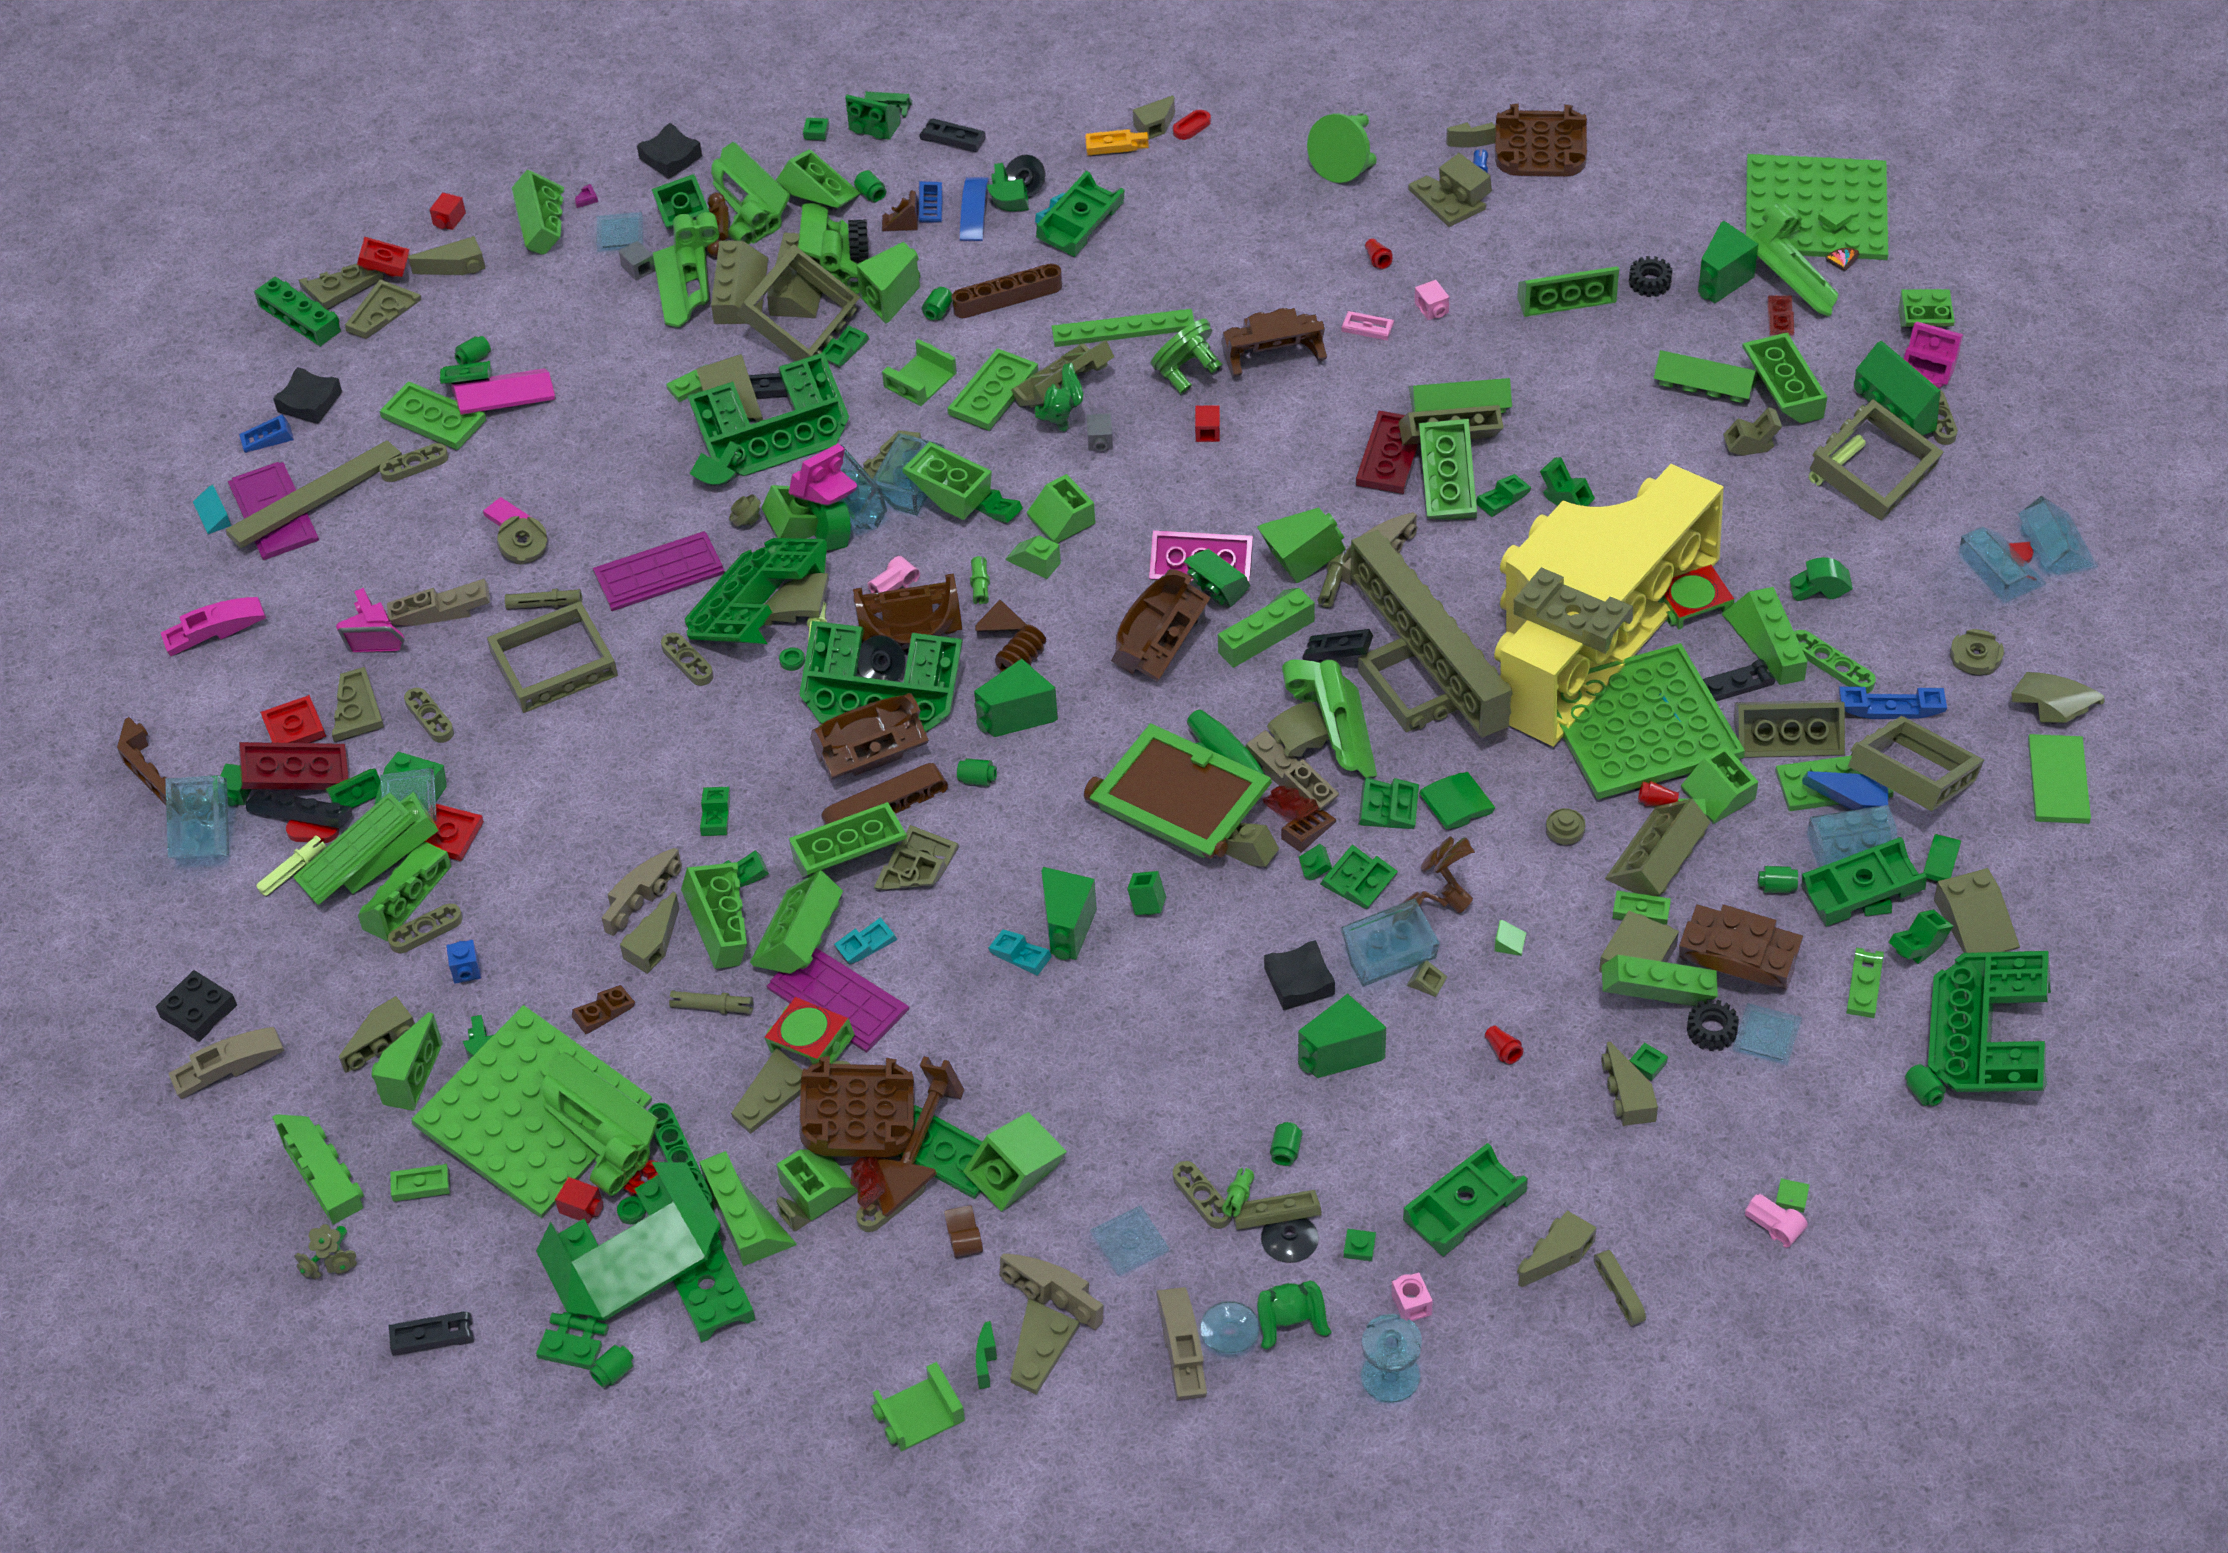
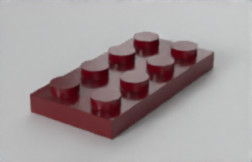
M1378 411L1356 476V486L1404 494L1420 445L1402 444L1399 421L1405 415Z
M239 742L241 789L326 790L348 779L345 744Z

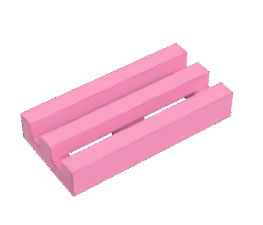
M1348 311L1342 325V332L1388 340L1394 320ZM1350 320L1361 321L1363 323L1353 322ZM1372 324L1386 326V328L1373 326Z

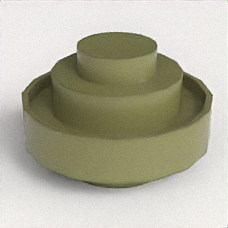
M755 494L740 497L730 508L732 512L729 516V521L737 527L754 524L760 517L758 513L761 500Z
M1569 808L1555 810L1549 814L1546 820V833L1556 843H1576L1582 839L1585 833V819L1576 810Z

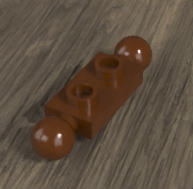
M715 192L708 197L707 202L710 207V213L716 216L719 238L707 246V251L712 257L717 258L719 241L728 239V206L726 205L725 197L721 193Z

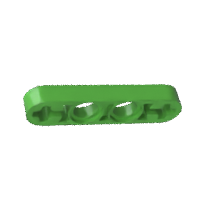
M1806 630L1794 631L1798 641L1801 642L1800 646L1807 661L1848 687H1866V694L1873 691L1876 677L1871 671ZM1825 653L1828 655V658L1820 659L1815 654ZM1845 666L1849 671L1840 672L1836 667ZM1864 680H1867V681H1868V683H1867V682L1859 683V681H1864Z

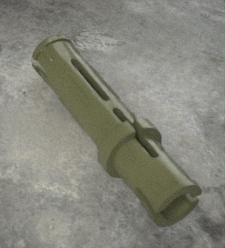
M1349 548L1345 554L1343 551L1327 565L1328 573L1318 597L1319 604L1322 603L1323 598L1325 599L1323 607H1331L1334 603L1342 578V566L1349 558Z
M556 588L549 592L505 594L506 610L547 606L559 608L562 605L582 602L581 589L559 591Z
M672 990L670 997L680 998L681 1000H669L670 1008L720 1011V1014H727L728 1012L752 1014L753 1007L742 1006V1004L754 1005L753 997L730 996L729 993L724 992L721 995Z

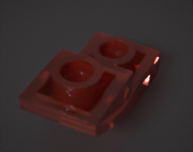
M1768 295L1769 334L1779 335L1788 333L1789 335H1794L1792 296Z
M1278 786L1270 791L1271 794L1263 799L1264 804L1276 813L1298 821L1319 809L1316 799L1300 796L1297 788Z
M876 1157L860 1158L851 1167L850 1183L858 1190L857 1203L866 1209L886 1191L884 1175Z

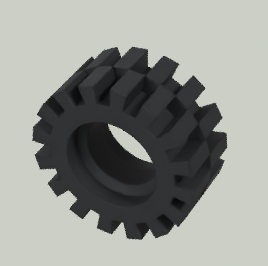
M867 219L848 220L850 260L853 262H863L869 259Z
M1646 256V260L1640 257L1638 261L1635 260L1633 265L1630 266V288H1633L1635 293L1639 291L1641 296L1644 293L1647 294V297H1651V294L1658 297L1659 292L1662 295L1665 294L1666 290L1669 291L1673 271L1670 268L1671 265L1669 262L1665 264L1666 260L1663 258L1659 261L1656 256H1654V259ZM1644 275H1655L1657 278H1646Z
M1707 999L1706 1005L1703 1001H1700L1698 1006L1694 1005L1691 1012H1689L1687 1022L1689 1039L1692 1038L1694 1045L1700 1043V1049L1704 1050L1705 1046H1709V1051L1714 1052V1047L1721 1051L1724 1045L1728 1048L1736 1040L1739 1017L1736 1016L1734 1008L1730 1010L1728 1003L1722 1006L1721 1000H1717L1716 1004H1712V999ZM1706 1020H1716L1723 1025V1029L1711 1031L1704 1028L1702 1023Z

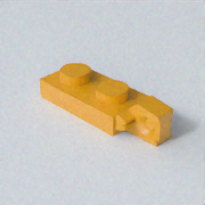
M1130 129L1087 133L1085 135L1087 156L1149 148L1147 132L1133 133L1130 132Z

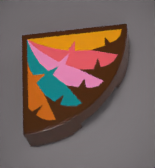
M1840 248L1832 251L1825 258L1827 262L1846 271L1860 254L1858 250L1853 248Z

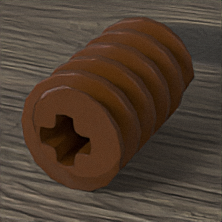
M1024 625L1014 638L1003 647L1002 651L998 652L995 658L996 666L1003 672L1020 659L1031 665L1032 661L1038 658V654H1042L1044 651L1043 644L1047 642L1045 635L1033 625Z

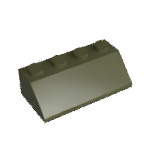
M800 233L783 234L776 264L793 244L798 247ZM809 256L820 265V259ZM789 266L768 291L770 316L816 318L822 291Z
M719 241L711 302L714 324H748L737 316L736 313L743 302L767 276L768 257L744 241ZM764 297L755 306L761 312L763 310Z
M1841 700L1734 702L1735 733L1745 750L1744 757L1845 755V702Z
M1693 799L1656 806L1605 879L1633 893L1651 896L1663 894L1671 878L1679 872L1682 862L1691 855L1692 848L1696 842L1705 835L1704 831L1710 824V820Z

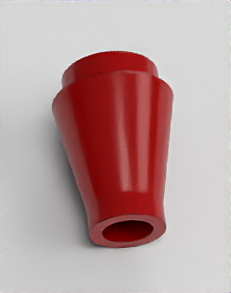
M1369 239L1365 243V249L1368 252L1372 265L1379 269L1389 267L1393 261L1392 251L1376 239Z
M1652 781L1648 783L1642 782L1638 802L1644 803V806L1678 802L1679 792L1672 791Z
M1491 1026L1485 1032V1038L1489 1041L1501 1062L1513 1064L1523 1055L1521 1041L1502 1031L1498 1026Z

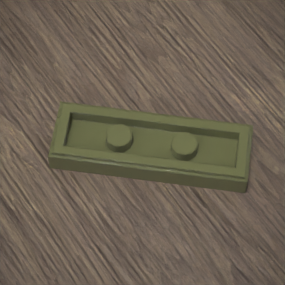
M1315 1190L1246 1201L1243 1203L1238 1216L1234 1217L1233 1215L1235 1209L1232 1212L1237 1230L1322 1215Z

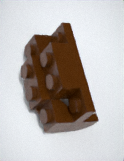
M1279 308L1270 313H1255L1244 319L1243 328L1232 327L1223 331L1221 342L1232 377L1242 375L1240 355L1247 349H1252L1254 353L1302 343L1313 352L1318 360L1327 359L1323 343L1325 331L1323 321H1318L1316 314H1301L1297 316L1295 308Z
M1175 569L1167 570L1165 575L1152 583L1137 598L1124 616L1116 634V652L1111 661L1132 675L1137 669L1158 682L1211 597L1189 584L1193 577Z
M954 573L945 575L946 582L865 595L862 593V588L853 589L858 626L864 629L862 643L870 637L884 635L896 640L902 649L905 650L910 647L912 633L941 636L942 634H952L957 630H962ZM932 604H938L939 607L933 612ZM881 613L882 619L875 616V614Z
M911 693L876 701L840 714L812 729L810 736L820 762H824L831 780L850 772L856 776L901 759L904 752L925 745L929 741L919 719L920 708Z
M1696 904L1691 921H1687L1679 945L1680 958L1716 971L1787 990L1795 971V962L1803 941V935L1776 928L1777 920L1728 905L1723 904L1721 911Z

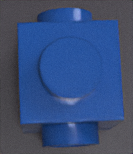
M473 940L459 941L446 945L449 968L454 984L481 979L479 959Z

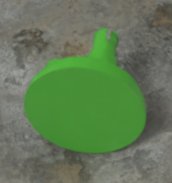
M1333 113L1320 118L1312 126L1307 140L1308 156L1314 169L1323 178L1335 183H1344L1355 179L1368 167H1373L1376 164L1377 158L1374 153L1370 152L1369 139L1364 130L1369 124V118L1366 114L1360 113L1356 116H1347L1345 114Z
M1206 318L1195 321L1177 333L1160 348L1150 362L1155 370H1158L1165 379L1170 380L1180 394L1192 386L1179 370L1182 364L1195 357L1202 363L1205 369L1209 370L1210 374L1220 369L1219 367L1223 365L1210 350L1211 346L1207 343L1208 338L1212 334V329L1210 328L1211 324Z

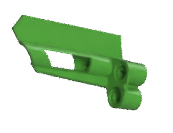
M732 142L722 148L721 157L716 158L712 163L711 174L714 179V187L725 197V200L737 213L729 228L728 236L734 241H744L748 245L754 244L762 240L768 233L773 234L780 229L782 223L780 216L789 200L790 194L736 142ZM725 172L749 194L743 199V202L739 201L724 186L723 175Z
M817 203L804 204L802 206L798 248L808 256L820 259V266L856 294L860 293L858 281L850 280V278L858 279L857 264L850 260L848 224L842 219L839 222L832 221L828 216V209Z
M1778 204L1772 205L1762 217L1766 223L1751 237L1752 240L1759 244L1757 255L1818 313L1830 316L1832 314V307L1838 298V292L1786 239L1803 224L1801 222L1802 218L1788 204H1784L1781 207Z
M710 212L701 213L696 220H693L687 214L676 216L673 219L674 245L653 252L665 325L680 328L691 319V312L696 306H704L709 301L705 247L714 243L719 238L716 216ZM698 278L700 290L693 292L688 297L686 283Z
M1299 659L1285 662L1282 666L1285 688L1303 703L1317 702V704H1320L1330 742L1335 750L1338 763L1349 771L1358 769L1365 778L1376 777L1377 772L1359 689L1342 675L1339 663L1333 660H1325L1318 663Z
M563 1052L549 1061V1074L543 1080V1096L546 1102V1109L599 1155L595 1160L597 1163L590 1175L589 1181L608 1195L613 1196L626 1185L637 1170H642L648 1162L650 1155L649 1144L659 1118L567 1052ZM561 1093L600 1120L598 1129L590 1130L563 1111L560 1103Z

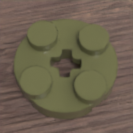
M519 516L511 517L504 521L499 528L497 546L504 557L514 561L516 564L522 565L533 562L545 552L547 546L546 529L538 520L532 517L527 519L519 518ZM526 536V543H519L517 537L524 538Z
M1980 629L1967 630L1966 634L1960 637L1959 634L1955 636L1950 649V657L1954 667L1975 675H1990L2001 665L2004 647L2002 643L1999 644L1995 640L1996 636L1992 633ZM1980 650V654H1974L1973 652Z

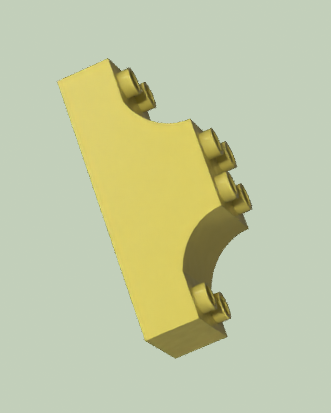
M1670 464L1656 480L1650 477L1642 483L1637 498L1603 507L1580 506L1562 501L1549 516L1541 514L1535 519L1530 528L1528 539L1520 547L1512 545L1507 549L1500 564L1501 573L1506 575V588L1500 601L1501 609L1506 611V633L1500 638L1496 646L1494 658L1501 662L1500 677L1510 685L1513 693L1510 703L1509 726L1553 747L1563 737V730L1559 723L1567 726L1569 729L1575 722V719L1571 716V709L1579 704L1589 706L1596 699V696L1589 695L1586 691L1595 694L1603 690V686L1599 683H1591L1588 686L1586 683L1590 680H1600L1607 686L1610 676L1619 673L1625 666V663H1623L1624 659L1634 656L1669 617L1666 612L1670 611L1665 602L1659 603L1658 600L1667 591L1672 577L1710 564L1714 566L1720 559L1723 486ZM1541 567L1563 576L1564 584L1602 601H1606L1611 596L1633 606L1632 622L1630 624L1626 622L1621 624L1614 633L1606 654L1514 615L1515 597ZM1569 612V613H1567V614L1570 615V616H1572V615H1574V614H1579V613H1577V612ZM1614 661L1622 663L1588 674L1589 668ZM1579 690L1582 693L1581 699L1575 703H1567L1563 701L1561 698V692L1564 693V697L1569 700H1574L1578 698ZM1585 708L1575 709L1574 715L1579 717L1585 711ZM1557 710L1559 711L1562 719L1557 717Z

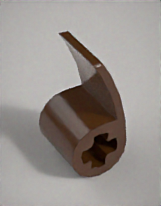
M968 1205L945 1210L944 1216L954 1258L983 1252L979 1228L976 1226L972 1206Z

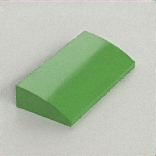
M1469 419L1419 423L1427 518L1445 520L1477 518Z
M412 792L400 803L416 820L343 883L352 894L439 831L415 792Z

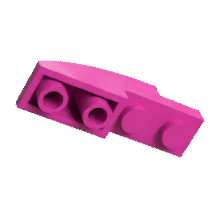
M258 597L231 599L207 605L179 616L181 623L161 632V636L168 654L173 656L215 635L220 639L228 637L265 619L266 616Z

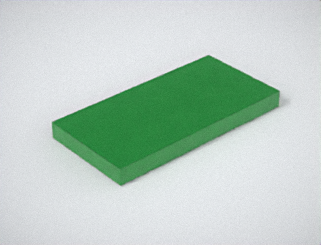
M917 1105L913 1106V1130L922 1111V1108ZM933 1115L913 1164L934 1168L937 1172L934 1176L935 1178L974 1200L982 1192L963 1172L982 1141ZM904 1152L896 1156L902 1159Z

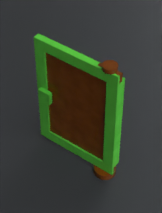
M1150 723L1105 779L1095 776L1088 781L1084 790V799L1099 806L1100 810L1202 858L1206 856L1212 859L1215 855L1220 858L1225 855L1228 848L1226 840L1271 785L1272 780L1262 773Z

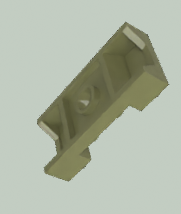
M1103 340L1091 349L1082 343L1011 389L1019 406L1029 405L1030 408L1039 404L1044 406V397L1047 389L1052 384L1060 389L1059 385H1062L1063 365L1072 363L1075 374L1080 372L1086 373L1092 369L1099 371L1108 366L1107 362L1114 358V354L1107 340Z
M1541 567L1515 597L1514 615L1606 654L1613 635L1623 622L1629 624L1632 622L1633 606L1611 596L1606 601H1602L1564 584L1563 576ZM1569 612H1577V613H1579V614H1574V615L1570 616V615H1568L1567 613H1569Z

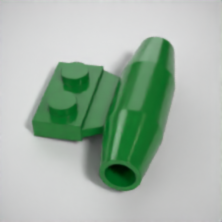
M1201 709L1194 711L1188 717L1187 725L1199 742L1195 744L1265 775L1252 753L1225 725Z

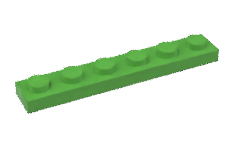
M1192 309L1051 326L1054 346L1060 347L1101 342L1103 340L1109 341L1180 332L1194 323Z

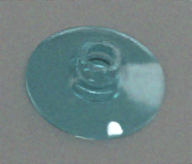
M1235 1301L1221 1302L1210 1307L1203 1315L1200 1324L1201 1336L1204 1342L1216 1352L1223 1354L1241 1353L1250 1348L1257 1340L1259 1321L1254 1311L1248 1306ZM1228 1329H1232L1235 1331V1333L1226 1334L1225 1331Z

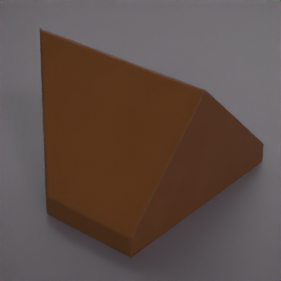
M914 190L909 192V199L902 198L897 208L891 207L894 213L890 215L884 213L882 215V231L918 230L919 200Z
M999 599L975 625V631L1021 629L1027 624Z

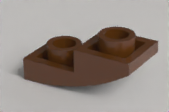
M619 985L597 993L596 1001L572 1009L571 1017L582 1031L588 1034L633 1008L635 1001L623 986Z

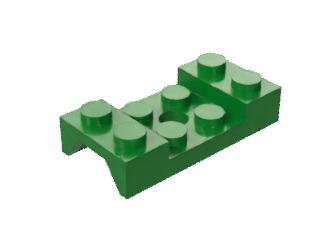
M1086 170L1037 224L1036 238L1076 257L1087 244L1088 236L1107 215L1112 216L1124 203L1125 189L1120 188L1112 193L1098 186L1091 173ZM1084 209L1086 211L1078 212L1076 210Z
M1899 837L1803 873L1802 888L1827 927L1851 918V911L1898 894L1900 898H1904L1925 890L1926 875L1925 873L1917 872L1908 858L1903 838ZM1865 875L1869 876L1871 880L1862 882L1857 877Z
M1487 1143L1404 1207L1403 1220L1440 1255L1445 1256L1464 1241V1235L1501 1205L1507 1207L1527 1192L1528 1178L1524 1175L1515 1177L1499 1163L1492 1146ZM1462 1192H1468L1473 1195V1198L1462 1200L1458 1195Z
M718 1234L713 1236L709 1248L711 1251L708 1259L673 1280L701 1343L709 1340L716 1329L737 1320L745 1323L755 1321L753 1308L727 1259ZM705 1279H711L715 1282L709 1289L699 1287L700 1282Z

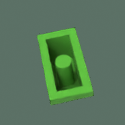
M1038 535L1020 542L1005 560L1048 579L1061 564L1060 546Z

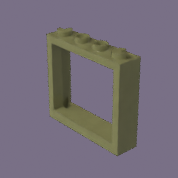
M793 244L743 302L736 315L793 360L798 361L820 354L819 348L821 346L826 348L831 339L834 338L831 335L833 331L839 333L846 324V321L843 319L846 316L851 318L858 308L855 307V304L860 296ZM789 266L843 308L809 349L755 307Z
M1873 399L1866 406L1862 404L1855 412L1854 418L1852 420L1848 418L1840 427L1841 431L1838 434L1833 432L1827 439L1824 447L1819 446L1812 455L1814 460L1810 469L1870 515L1882 521L1938 464L1944 452ZM1865 420L1870 421L1922 460L1885 498L1830 457Z
M581 601L487 637L490 653L523 713L618 676L615 660ZM582 622L601 658L529 687L522 688L503 652Z
M1399 638L1367 652L1366 655L1358 656V672L1407 733L1416 728L1422 729L1433 720H1443L1449 713L1459 709L1446 693L1414 708H1407L1379 672L1415 656L1404 640Z
M1900 716L1894 721H1889L1883 728H1878L1875 733L1867 735L1862 741L1856 742L1850 750L1852 757L1848 766L1926 809L1933 811L1976 781L1984 759ZM1896 742L1950 772L1934 781L1880 751Z

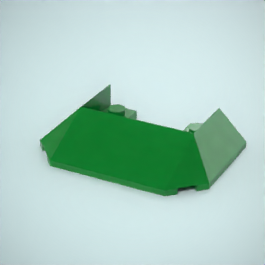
M824 352L778 368L794 411L757 423H749L734 382L689 395L687 397L710 457L719 462L729 442L732 441L741 447L739 452L742 455L735 466L731 465L729 469L739 475L747 476L836 445L849 420V414Z
M772 538L764 542V548L754 552L750 549L742 553L685 617V624L688 627V630H686L688 638L704 641L767 644L759 628L766 623V619L772 614V610L768 604L764 603L785 579H802L808 574L825 573L826 540Z
M812 621L799 695L820 723H824L833 717L858 707L908 693L912 694L920 708L919 719L925 733L951 714L963 643L962 639L912 633L904 682L856 676L864 632L863 627Z
M2049 951L1962 953L1955 959V963L1945 971L1942 969L1934 975L1928 1068L1955 1092L2044 1091L2047 1086L2045 1041L1991 1042L1993 1003L2048 1002V993H2051Z
M652 1162L658 1175L635 1188L649 1216L600 1245L585 1219L580 1220L560 1233L550 1221L536 1252L567 1313H572L573 1316L578 1317L580 1314L593 1316L594 1319L605 1321L708 1259L711 1251L709 1248L713 1236L718 1234L721 1224L686 1162Z

